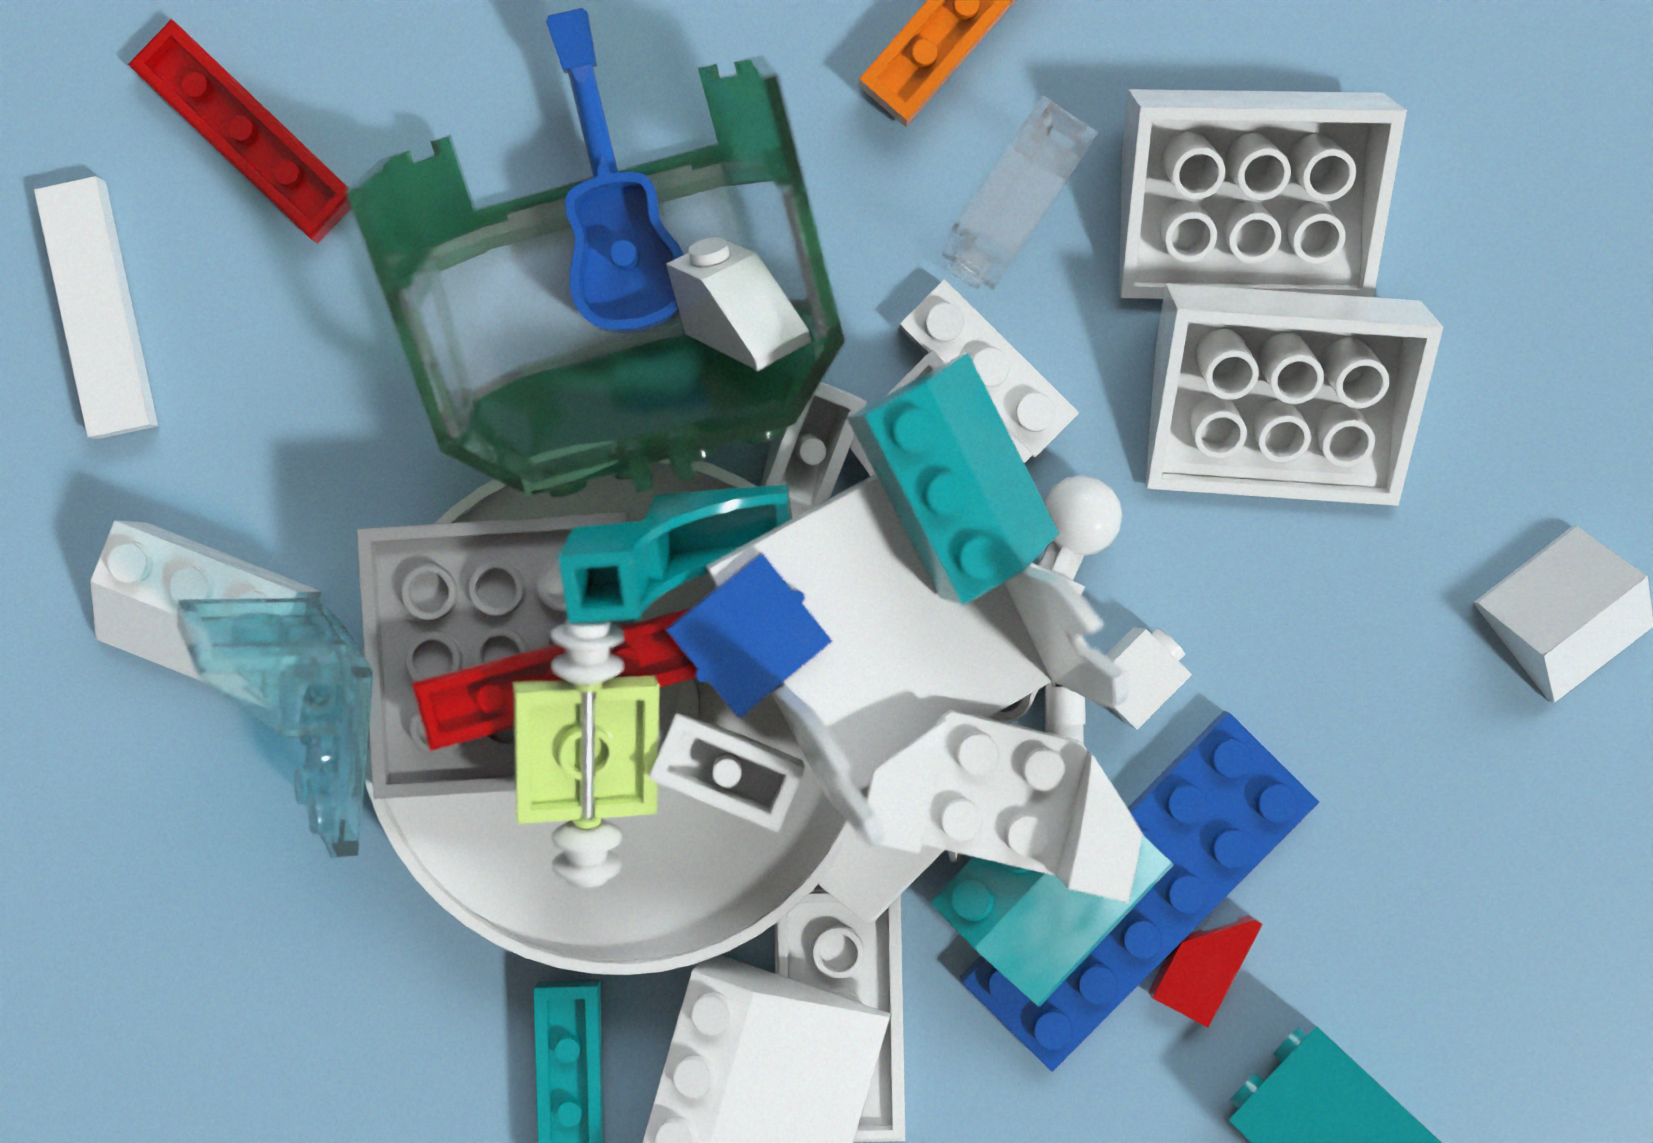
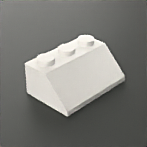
M116 520L113 522L90 581L96 640L271 709L277 706L321 594L320 590L152 524Z

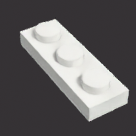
M945 279L900 323L899 329L926 355L933 349L946 362H949L963 353H969L1000 416L1033 453L1030 457L1031 459H1034L1079 414Z

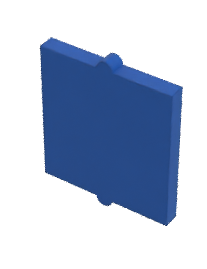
M762 552L758 553L666 628L668 633L697 667L695 670L696 678L701 682L708 680L738 718H741L833 642L803 604L805 600L804 593L798 589L792 590Z

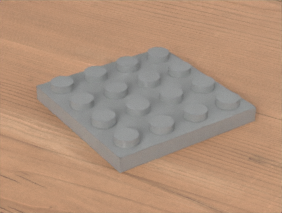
M630 513L357 529L373 799L515 790L514 728L430 751L412 683L557 644L551 639V632L556 627L566 624L567 618L558 562L560 550L574 526L631 522ZM637 619L609 621V624L620 627L635 623Z

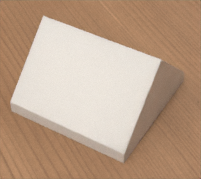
M1578 526L1570 527L1473 602L1546 699L1553 703L1653 627L1648 576Z

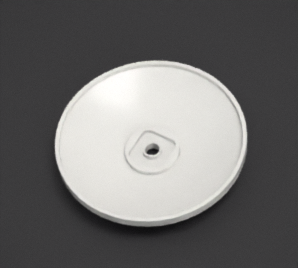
M617 447L578 450L542 458L495 478L452 506L434 524L624 512L630 513L631 522L644 521L656 494L757 486L713 464L676 453L645 448ZM792 513V519L797 517L795 514ZM709 573L684 582L658 597L647 607L641 618L637 619V622L696 605L716 588ZM363 646L356 684L355 723L358 753L366 788L381 826L394 850L413 877L439 905L465 926L487 940L524 958L561 969L591 974L633 975L663 972L693 965L726 953L760 935L785 917L806 898L835 864L854 832L853 827L827 799L772 693L768 694L741 718H738L708 680L701 682L697 678L659 688L658 755L675 715L678 713L742 734L803 760L805 770L778 833L657 783V814L602 818L616 825L622 832L621 842L616 847L610 849V851L615 852L621 858L620 871L608 878L604 884L597 887L580 888L572 886L566 879L556 875L552 869L553 859L564 851L554 845L552 833L558 826L569 820L517 824L515 790L373 799ZM870 785L859 791L866 801Z

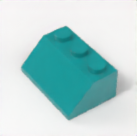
M968 352L846 417L941 599L962 606L1023 572L1059 535Z
M1142 835L1129 902L1068 889L1055 875L973 857L930 903L980 955L1040 1007L1174 864Z

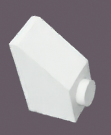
M710 237L695 242L689 247V253L666 264L685 334L756 370H760L812 342L809 329L756 252L729 242L722 237Z
M796 372L773 431L761 486L788 484L791 512L797 516L830 499L855 434L846 417L863 409L867 401L852 393Z
M676 713L649 779L778 833L805 766L803 760L747 736Z

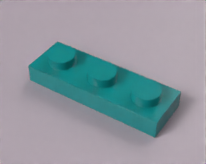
M601 980L538 981L533 988L538 1143H605Z

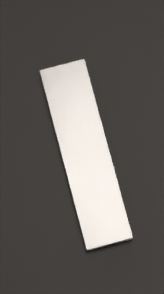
M94 176L34 189L87 438L101 439L157 427L158 421L106 181Z

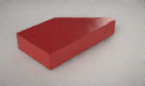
M1248 915L1238 918L1237 922L1205 932L1199 930L1190 933L1166 957L1148 991L1152 999L1209 1028L1263 924Z

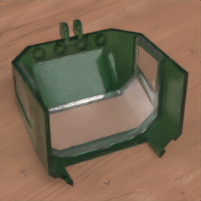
M763 55L734 62L737 74L720 76L717 64L697 67L718 143L618 170V172H638L646 175L651 180L660 203L661 222L678 243L684 255L689 253L688 249L692 244L710 237L725 238L729 242L758 254L809 329L812 341L760 370H756L685 334L680 313L664 324L645 331L630 333H612L600 330L581 315L572 300L570 291V266L575 239L572 227L567 219L565 199L568 192L574 186L593 177L475 208L452 136L449 134L430 141L434 155L413 162L410 151H403L380 159L346 191L440 452L529 497L548 492L551 497L568 496L584 489L588 485L589 480L611 474L614 475L615 479L619 480L631 478L637 493L653 489L652 463L669 459L673 472L677 474L681 482L695 478L693 461L714 454L718 450V445L743 439L747 444L766 442L781 435L783 432L782 428L796 424L843 346L845 339L779 77Z

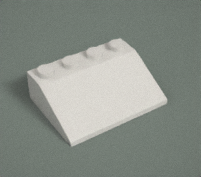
M1128 89L1121 171L1120 297L1163 299L1166 283L1374 297L1407 110L1385 93Z
M1166 283L1155 348L1145 483L1147 489L1399 506L1443 325L1421 300Z
M722 955L700 962L691 972L642 1143H853L891 1014Z

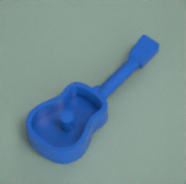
M583 8L548 15L546 24L564 74L568 73L593 174L592 179L574 186L568 192L565 199V211L575 239L570 266L572 300L581 315L600 330L612 333L645 331L664 324L679 314L666 264L684 254L678 243L661 222L660 203L651 180L646 175L638 172H618L593 67L597 66L588 12Z

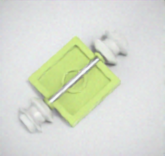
M567 617L566 624L556 627L551 632V639L558 645L566 647V654L555 658L551 663V668L554 673L566 680L514 683L515 814L517 824L569 820L558 826L552 833L554 845L564 850L553 859L552 869L556 875L566 879L572 886L592 888L604 884L608 878L617 874L621 869V858L615 852L610 851V849L616 847L621 842L622 832L616 825L602 818L657 814V782L650 780L649 776L658 758L659 684L655 676L612 678L619 674L624 667V663L619 657L609 654V647L620 643L624 639V632L621 628L609 624V621L568 624Z

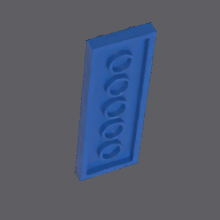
M1223 711L1127 808L1142 834L1174 865L1040 1007L1037 1006L982 955L960 976L962 984L1053 1072L1320 802L1231 713Z

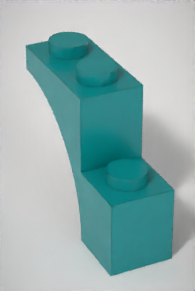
M789 485L656 494L644 521L574 526L558 554L568 624L640 619L647 607L667 591L691 579L708 574L706 565L791 520Z

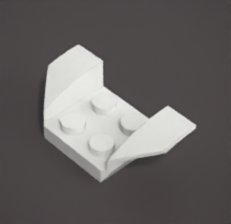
M948 709L936 721L935 727L873 771L867 803L876 813L884 835V840L877 844L920 854L921 846L927 845L1055 875L1068 889L1129 902L1143 834L1094 756L1087 751L1084 744L1079 740ZM858 835V840L864 841V840L860 837V835Z

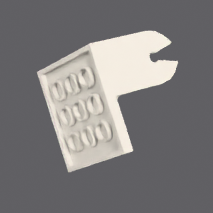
M876 474L705 566L717 588L758 553L762 552L792 590L798 589L804 593L805 600L803 604L832 639L833 642L771 693L827 799L871 847L884 840V835L876 813L859 791L870 785L874 770L935 727L936 721L948 709L988 718L1052 681L1103 707L1113 708L1126 700L1128 694L1126 672L1097 649H1090L1082 635L1092 633L1104 625L1085 599L1068 581L1059 575L1028 566L1023 572L963 606L941 599Z

